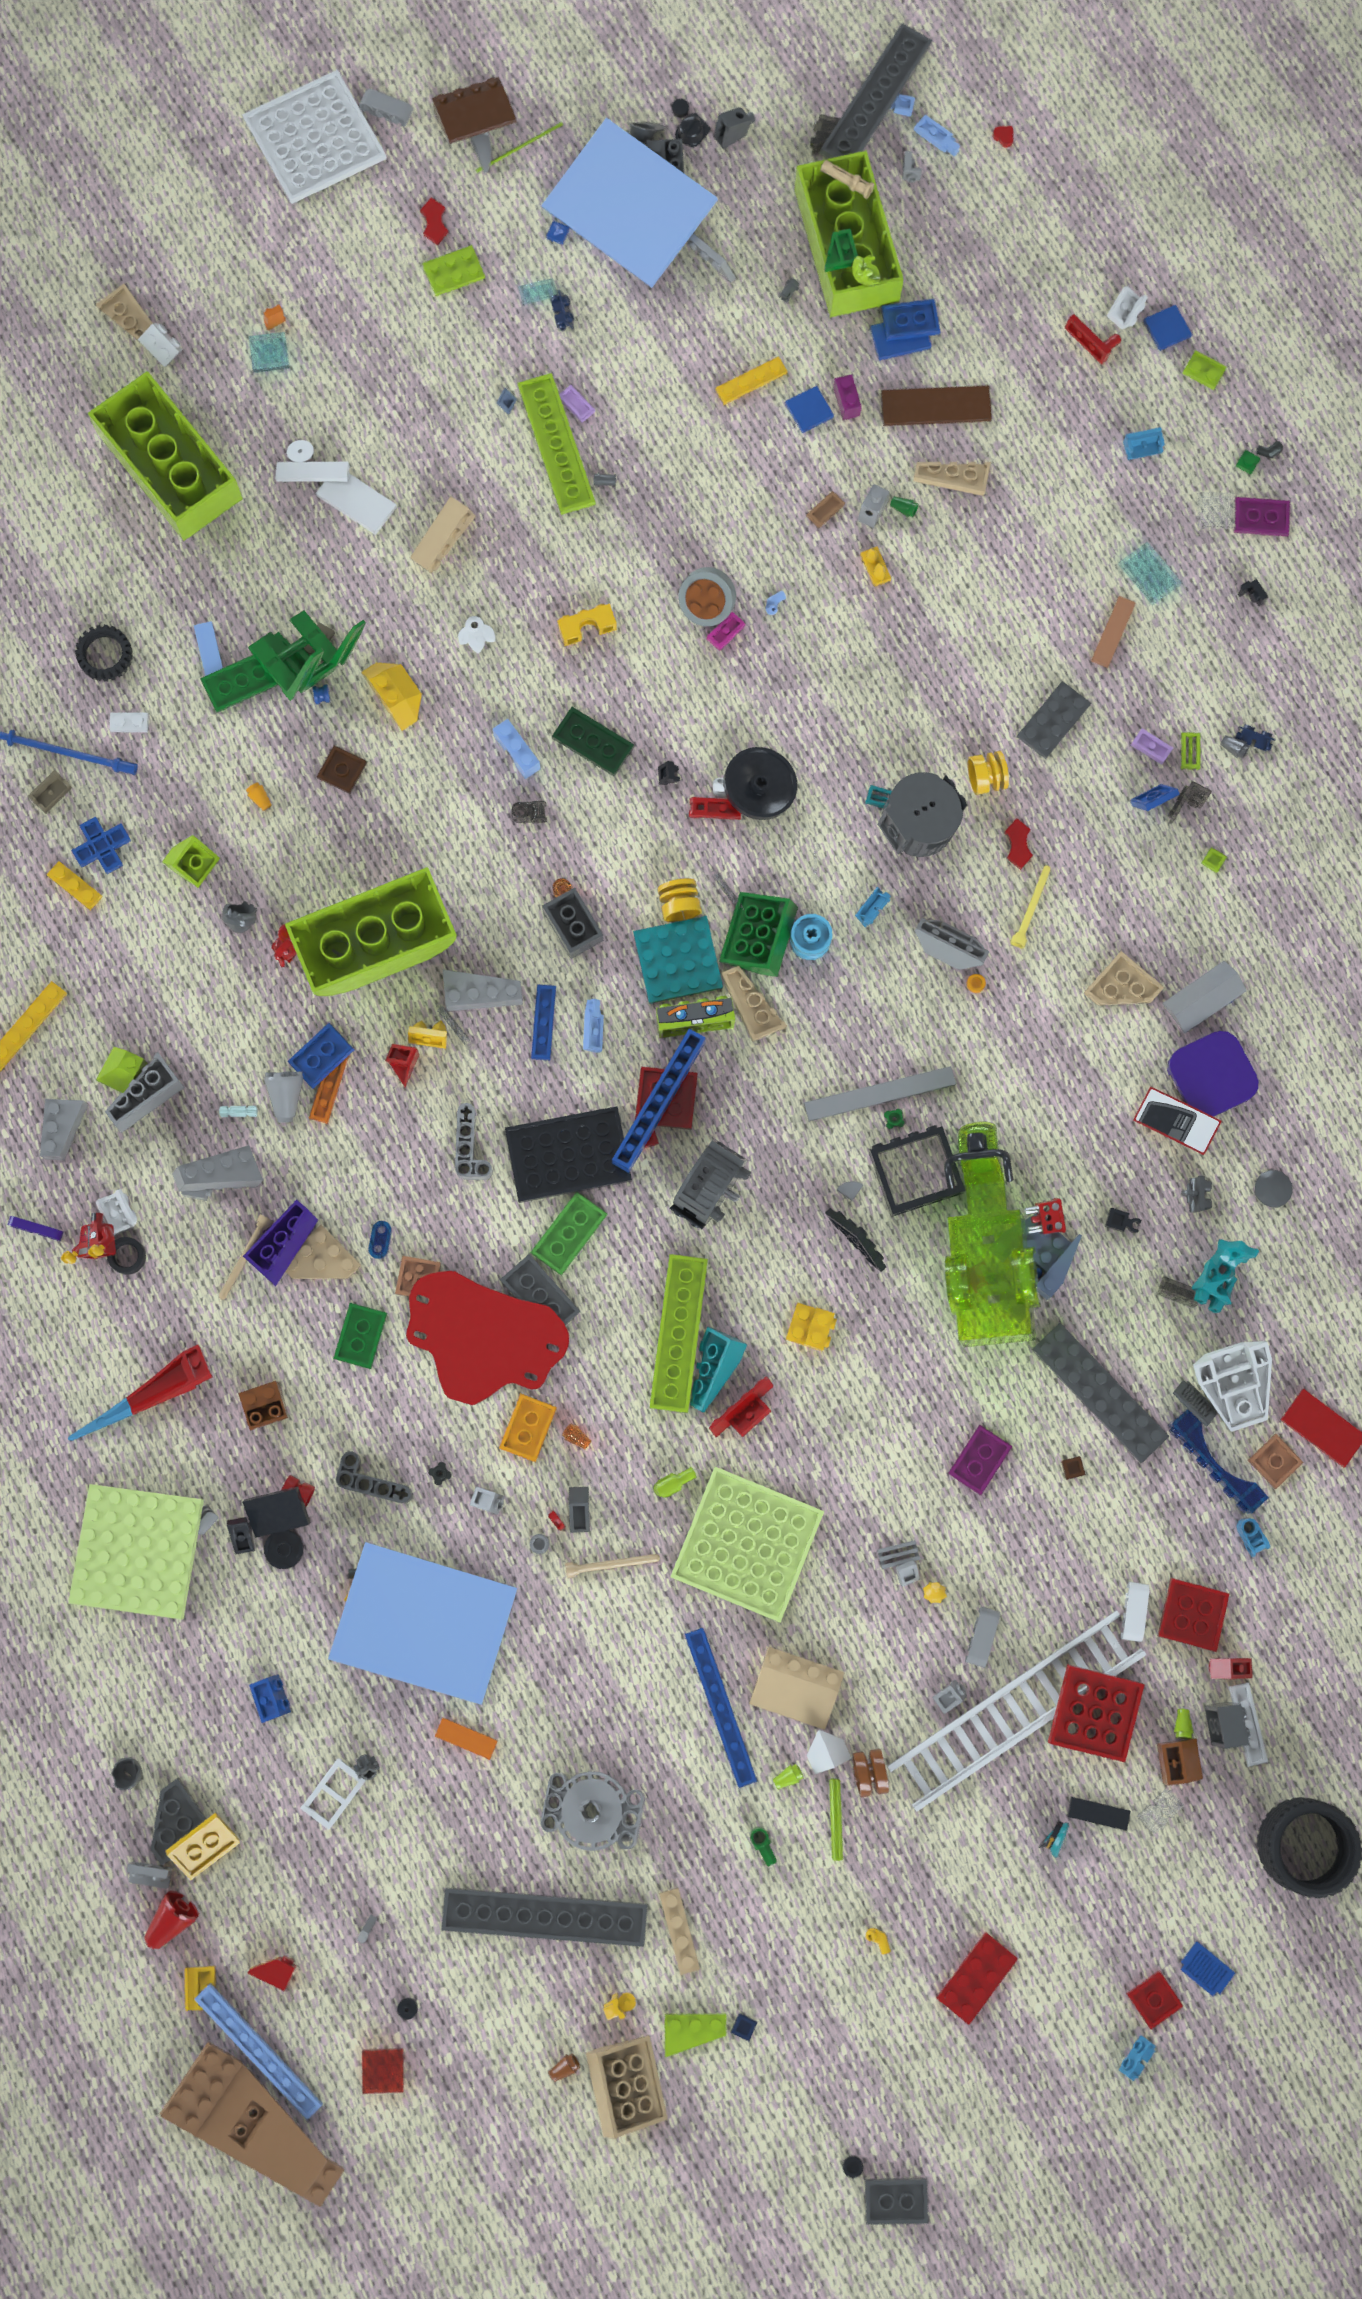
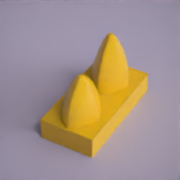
M877 546L860 552L874 587L891 581V576Z
M421 1020L414 1026H409L408 1043L446 1049V1026L440 1020L432 1029H427L426 1024Z

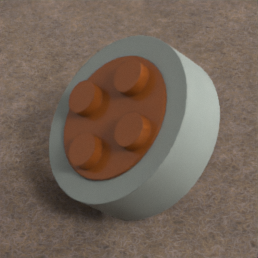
M703 567L693 571L682 583L679 590V604L682 612L690 621L700 626H714L721 623L731 613L736 602V590L732 580L721 570L712 567Z

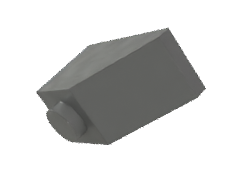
M569 1487L570 1533L590 1532L589 1487Z

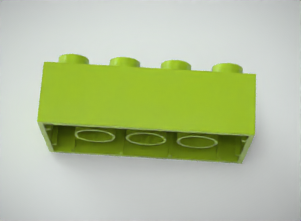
M867 150L798 165L796 167L794 192L830 318L898 303L904 278ZM828 160L854 176L860 175L861 179L868 183H874L871 195L865 199L864 195L857 191H851L849 186L822 172L821 167L824 161ZM851 229L858 256L865 258L867 255L875 256V260H871V263L876 265L880 274V282L877 285L868 286L858 283L853 276L852 267L829 272L824 271L833 232Z
M148 371L88 412L98 436L183 541L243 499L236 479Z

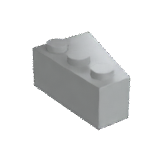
M45 1099L40 1156L45 1160H65L75 1133L81 1124L82 1117L88 1108V1104L85 1101Z

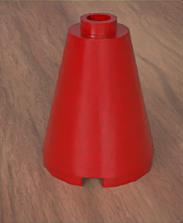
M170 1890L164 1895L144 1936L145 1944L150 1949L162 1948L197 1920L199 1916L198 1909L191 1901L187 1904L182 1899L184 1897L183 1894Z

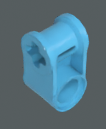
M1243 1518L1238 1521V1533L1252 1557H1255L1256 1553L1265 1548L1267 1550L1271 1548L1268 1539L1263 1534L1256 1520ZM1246 1522L1251 1524V1530L1248 1533L1244 1530Z

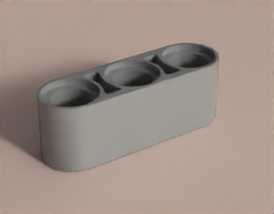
M373 89L365 91L359 104L363 112L368 111L371 115L379 118L384 117L386 118L385 120L395 124L400 123L403 127L407 125L413 112L412 106L407 102Z
M980 1606L978 1611L980 1615L979 1618H976L973 1629L975 1633L973 1637L971 1636L968 1647L969 1655L966 1656L965 1662L985 1668L999 1622L1000 1612Z

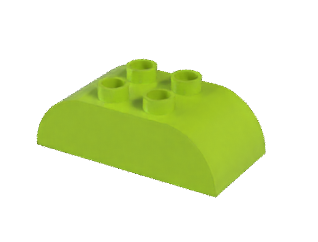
M428 867L285 923L313 994L316 996H333L346 993L425 962L450 947L457 937ZM332 950H336L337 952L343 954V956L338 957L335 953L332 952Z

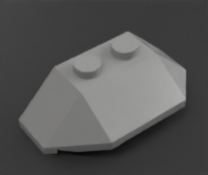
M921 918L915 929V933L925 953L958 970L982 966L989 954V951L976 938L943 921Z

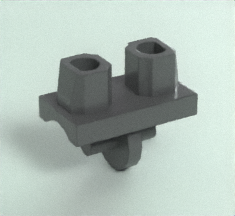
M1205 1176L1189 1178L1187 1190L1181 1191V1196L1187 1197L1189 1212L1191 1213L1212 1208V1200L1205 1198V1192H1210L1212 1189V1182L1205 1180Z

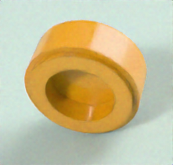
M972 974L969 976L966 986L970 992L980 993L984 990L986 981L982 975Z

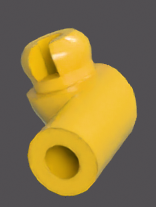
M876 1928L868 1929L866 1939L879 1944L882 1955L890 1953L891 1949L887 1935Z

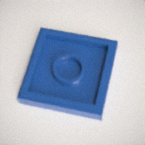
M1176 305L1148 316L1143 320L1159 351L1192 336Z
M817 386L785 401L786 407L802 433L834 418L832 410Z
M1160 784L1132 798L1130 803L1135 808L1149 811L1180 795L1177 788Z

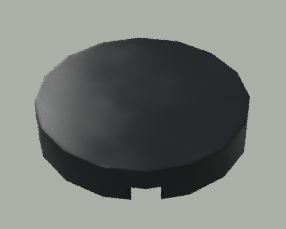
M290 1530L271 1534L264 1544L265 1558L271 1566L278 1569L294 1567L300 1562L304 1553V1545L301 1538Z

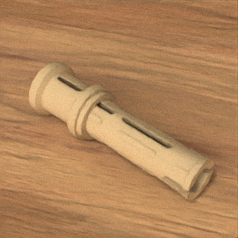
M825 160L822 164V172L849 186L851 191H857L864 195L865 199L871 195L874 183H868L861 179L860 175L854 176L828 160Z

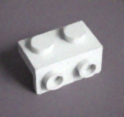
M1125 286L1108 312L1107 317L1121 329L1132 327L1137 321V315L1144 309L1148 297L1146 295L1139 297L1128 286Z
M154 323L142 334L138 341L166 367L181 353V344L174 337L171 338L167 334L168 331L162 324Z
M118 1189L112 1195L97 1199L96 1204L100 1213H103L104 1222L113 1225L114 1235L134 1228L137 1223V1216L133 1210L131 1211L129 1199L125 1193L123 1194L121 1189Z

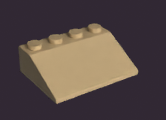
M768 1646L749 1704L825 1730L845 1672Z
M649 2035L586 2052L603 2137L615 2139L668 2120Z

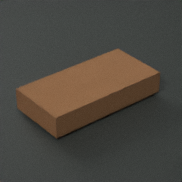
M832 491L807 513L806 517L820 528L845 506V502Z

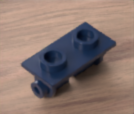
M559 289V295H553L551 299L553 312H560L554 315L556 326L560 331H564L567 326L574 329V316L569 309V305H571L568 295H565Z
M1247 724L1244 727L1239 726L1242 731L1237 732L1235 736L1236 739L1247 742V745H1251L1253 739L1256 740L1254 747L1265 752L1267 750L1270 751L1273 746L1270 741L1276 740L1271 738L1273 734L1263 730L1261 734L1254 731L1255 727Z

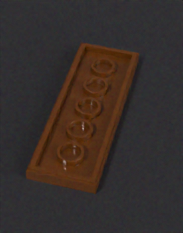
M989 385L881 390L883 426L991 422L992 420Z

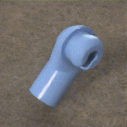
M783 591L767 599L765 609L769 615L776 614L778 603L786 599Z

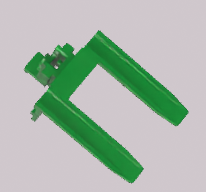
M303 610L290 619V622L303 637L290 644L280 632L276 634L269 632L250 645L248 649L261 663V667L266 673L268 672L280 686L289 701H291L298 691L302 694L334 672L339 663L342 666L346 663L365 627L366 622L364 620L352 627L337 650L306 611ZM310 645L315 652L309 655L304 647Z

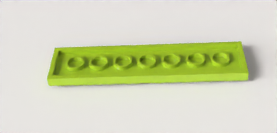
M552 373L518 382L517 386L560 514L563 515L596 505Z
M669 1254L650 1409L688 1413L708 1259Z

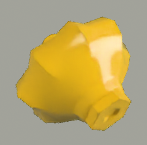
M929 1582L923 1588L924 1599L929 1600L931 1604L941 1603L947 1597L946 1587L942 1586L939 1582Z

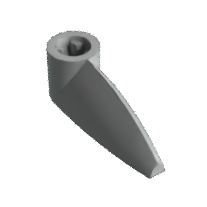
M486 132L470 137L484 173L488 172L491 162V144L489 133Z

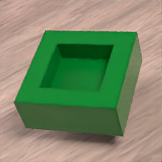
M1245 449L1236 467L1251 475L1261 458Z

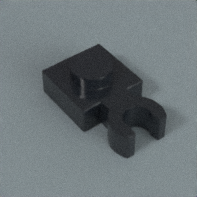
M1110 1208L1105 1227L1124 1232L1125 1228H1128L1131 1233H1138L1139 1230L1133 1228V1223L1140 1224L1142 1220L1139 1218L1128 1219L1130 1213Z

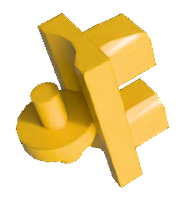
M629 1992L621 1994L620 1997L618 1993L613 1994L611 2001L603 2004V2010L607 2019L610 2020L616 2016L620 2020L625 2018L626 2011L634 2009L636 1999Z

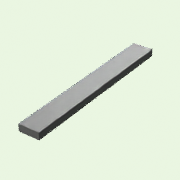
M949 1066L804 1102L808 1121L810 1122L955 1086L956 1082L952 1067Z

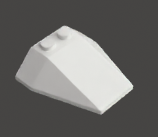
M1267 1341L1234 1344L1204 1354L1193 1364L1197 1383L1231 1432L1268 1420L1272 1358Z

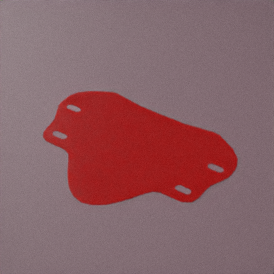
M442 1271L425 1275L411 1289L409 1296L410 1320L406 1338L411 1345L429 1351L433 1355L440 1384L444 1394L449 1399L475 1405L509 1383H515L531 1390L538 1389L545 1382L551 1368L564 1357L568 1349L569 1332L564 1322L547 1305L508 1296L479 1285L455 1271ZM418 1295L427 1297L429 1303H422L416 1297ZM414 1332L425 1333L427 1338L423 1340L415 1337ZM553 1344L558 1346L559 1351L548 1350L546 1345ZM526 1372L532 1373L537 1376V1380L527 1379L524 1375Z

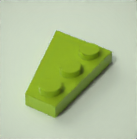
M726 2013L665 2014V2058L726 2036Z

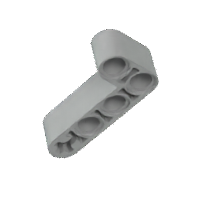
M463 1103L458 1107L455 1171L458 1177L464 1180H487L493 1173L491 1164L485 1160H474L476 1112L471 1104ZM466 1109H469L470 1112L468 1114V1122H465V1116L463 1114L465 1113ZM464 1128L471 1129V1133L468 1136L461 1135V1131ZM463 1147L470 1148V1152L467 1155H462L460 1150ZM462 1166L470 1168L466 1174H461L459 1170ZM487 1166L489 1171L486 1174L482 1175L478 1172L480 1167Z

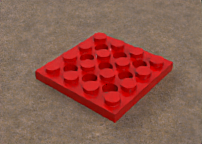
M1067 1664L1048 1743L1126 1762L1145 1684ZM1081 1684L1087 1685V1691L1084 1694L1078 1693V1687ZM1099 1689H1105L1106 1695L1102 1699L1097 1698V1691ZM1123 1693L1125 1696L1124 1701L1117 1704L1116 1696ZM1080 1703L1082 1705V1711L1078 1714H1074V1705ZM1095 1708H1100L1101 1715L1094 1719L1092 1711ZM1114 1713H1119L1120 1715L1117 1723L1111 1722V1716ZM1071 1723L1077 1724V1730L1074 1733L1068 1732V1726ZM1090 1728L1096 1729V1735L1093 1738L1087 1737V1731ZM1113 1732L1115 1734L1114 1741L1107 1743L1106 1735Z

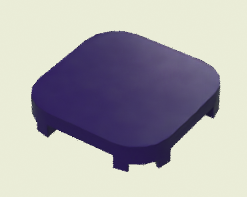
M1226 1031L1213 1032L1179 1048L1171 1055L1168 1061V1075H1171L1184 1102L1213 1117L1247 1102L1258 1090L1259 1081L1257 1074L1240 1042L1233 1034Z

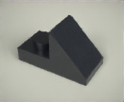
M247 1517L227 1520V1529L235 1555L255 1551L252 1527L250 1522L248 1523Z

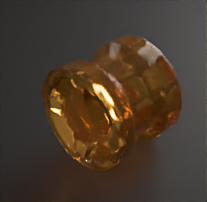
M559 878L553 883V894L556 898L571 890V884L567 879Z

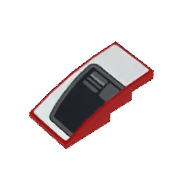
M1151 1086L1133 1121L1202 1155H1205L1222 1122Z

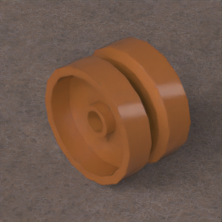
M881 1749L870 1750L869 1763L864 1752L852 1753L854 1779L860 1798L871 1796L872 1783L878 1795L889 1793L887 1772Z

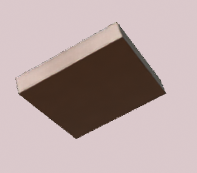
M334 745L320 769L317 779L351 794L367 761Z

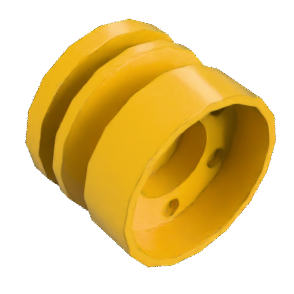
M995 751L994 755L992 752L987 753L986 761L981 754L968 757V774L975 795L989 793L990 784L994 791H999V788L1002 790L1008 789L1009 771L1002 751Z
M676 879L661 884L657 888L660 895L659 901L665 903L661 907L664 921H683L682 911L685 920L697 917L702 913L700 899L695 898L698 895V890L696 889L697 884L694 879Z

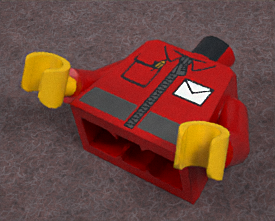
M103 1213L91 1214V1224L81 1227L79 1244L72 1249V1253L66 1251L62 1254L61 1260L64 1263L74 1264L77 1260L76 1256L78 1258L98 1259L116 1254L114 1227L112 1224L103 1223Z

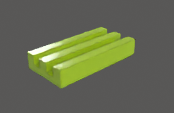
M1182 732L1181 769L1200 770L1201 733ZM1186 737H1188V764H1186ZM1193 737H1196V764H1192Z

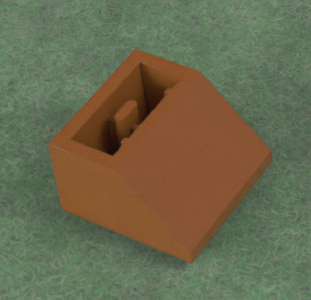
M278 1381L238 1393L250 1431L288 1418L286 1403Z
M1197 1738L1157 1743L1164 1785L1185 1784L1203 1779Z

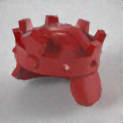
M283 924L278 930L279 938L271 946V949L275 952L274 957L279 961L281 967H285V960L290 963L293 961L292 958L297 955L286 926Z

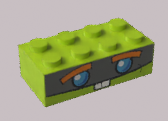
M719 996L716 997V1000L703 998L694 1003L682 1001L678 1005L673 1006L671 1004L660 1005L659 1008H656L659 1039L686 1035L688 1029L696 1033L734 1028L735 1013L732 997Z

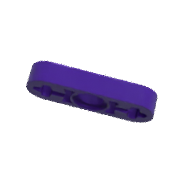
M10 1216L7 1223L10 1227L30 1233L34 1232L40 1236L61 1241L64 1233L58 1229Z

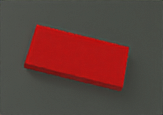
M1305 1389L1300 1391L1280 1419L1343 1468L1347 1466L1362 1445V1432Z

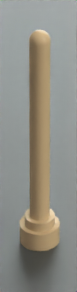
M261 1214L258 1216L256 1230L219 1293L221 1300L227 1297L247 1261L243 1255L259 1240L263 1231L271 1227L273 1221Z
M652 1554L582 1565L567 1562L565 1563L567 1579L575 1578V1575H579L582 1572L658 1562L660 1556Z

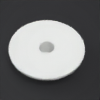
M305 440L295 441L287 448V456L293 462H305L314 453L312 444Z

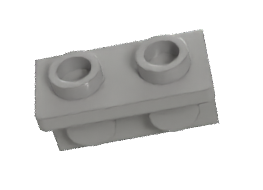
M134 1861L128 1864L127 1872L130 1873L129 1883L165 1889L170 1886L173 1868Z

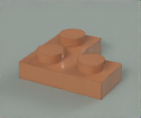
M402 1256L395 1294L409 1297L411 1289L418 1279L430 1273L440 1272L441 1262Z

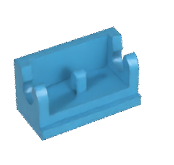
M1162 428L1126 434L1123 444L1127 459L1131 460L1163 453L1162 446H1165Z

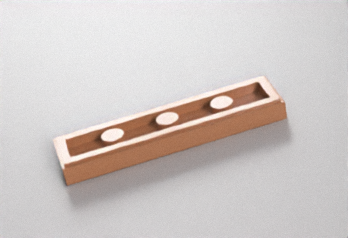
M1121 596L1118 597L1091 662L1106 668L1109 667L1136 602Z

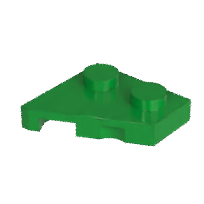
M851 229L832 233L824 267L825 272L853 266V261L858 254Z

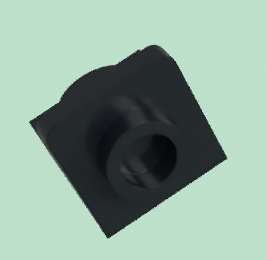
M1257 579L1242 584L1238 596L1241 597L1249 592L1251 601L1258 606L1265 604L1269 597Z

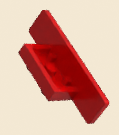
M767 1376L759 1380L749 1392L741 1396L738 1402L728 1407L726 1412L720 1418L715 1419L711 1426H709L712 1434L718 1437L731 1425L741 1437H744L772 1412L760 1399L773 1388L774 1385Z

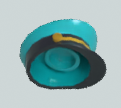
M1058 1820L1055 1828L1041 1842L1038 1848L1046 1847L1054 1858H1058L1069 1829V1823Z

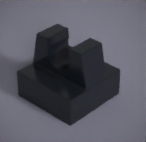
M666 761L658 766L659 785L679 782L680 777L675 776L679 766L674 765L672 761Z

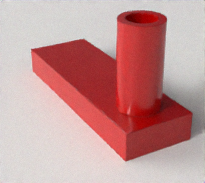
M1075 314L1069 317L1064 327L1101 365L1107 361L1112 349L1121 343V337L1116 333L1103 342Z

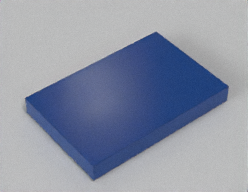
M935 299L881 306L887 341L940 335L941 330Z
M884 323L870 326L879 361L931 349L929 336L887 341Z
M328 1023L287 1062L297 1072H302L303 1079L314 1089L355 1049L331 1023Z

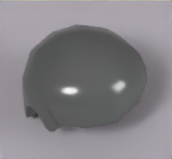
M131 1757L122 1758L116 1762L111 1773L114 1779L113 1785L120 1790H129L139 1784L142 1779L140 1763Z

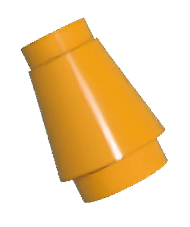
M259 782L252 784L246 789L247 796L262 811L272 806L263 785H260Z

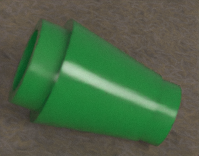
M896 496L892 498L890 507H893L908 518L909 516L914 517L919 506L915 500Z

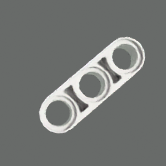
M1128 1582L1127 1588L1129 1590L1125 1598L1124 1608H1126V1613H1123L1122 1628L1124 1629L1123 1633H1121V1639L1142 1642L1149 1599V1585Z

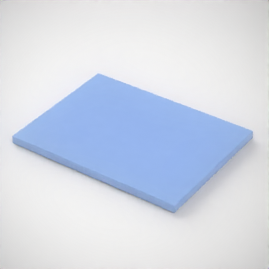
M606 118L541 206L652 288L718 199Z
M365 1542L328 1659L482 1705L517 1588Z

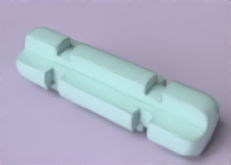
M221 1106L219 1109L221 1117H228V1115L231 1117H247V1115L249 1117H256L258 1113L256 1106H230V1108L228 1106Z

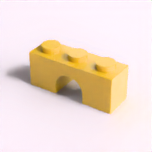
M610 603L606 605L599 604L594 609H584L575 615H565L557 620V626L564 646L581 642L582 634L580 630L585 625L595 626L599 635L617 630V623Z

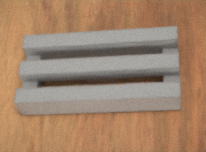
M916 1540L877 1550L882 1569L901 1565L912 1560H920ZM912 1545L913 1547L911 1550L887 1556L882 1555L883 1552ZM911 1553H914L915 1557L888 1564L884 1563V1560L908 1555Z

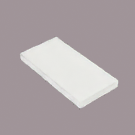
M350 473L348 481H325L316 492V496L375 535L397 508L394 502Z

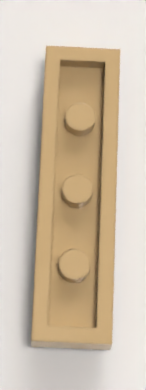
M679 1888L659 1893L680 1975L700 1970Z

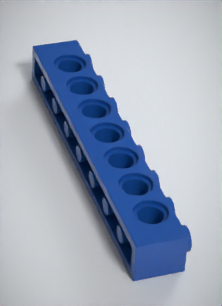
M688 1029L612 1158V1164L628 1173L631 1171L705 1045L706 1038Z

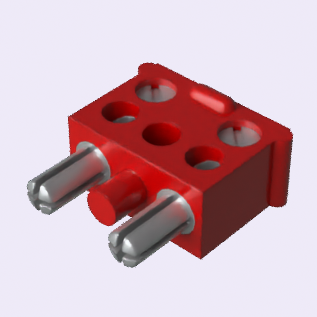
M1060 1198L1035 1203L1034 1207L1024 1209V1211H1027L1025 1212L1026 1215L1037 1213V1216L1031 1217V1222L1038 1223V1225L1028 1227L1027 1230H1031L1028 1231L1029 1234L1040 1232V1234L1066 1232Z

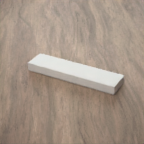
M277 462L275 479L277 482L348 481L350 465L349 462Z
M1249 1682L1228 1686L1232 1702L1241 1704L1246 1710L1247 1719H1244L1246 1728L1248 1727L1251 1739L1248 1740L1249 1745L1243 1746L1248 1767L1268 1763Z

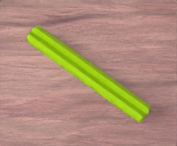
M833 1778L829 1780L832 1860L841 1861L843 1860L840 1779Z

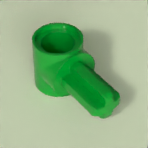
M762 1827L752 1829L750 1840L755 1850H759L767 1867L772 1866L777 1862V1859L770 1847L772 1842L768 1833ZM760 1831L764 1833L765 1838L762 1842L758 1843L754 1841L753 1837L756 1832Z

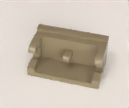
M54 770L28 797L38 808L47 814L72 787Z

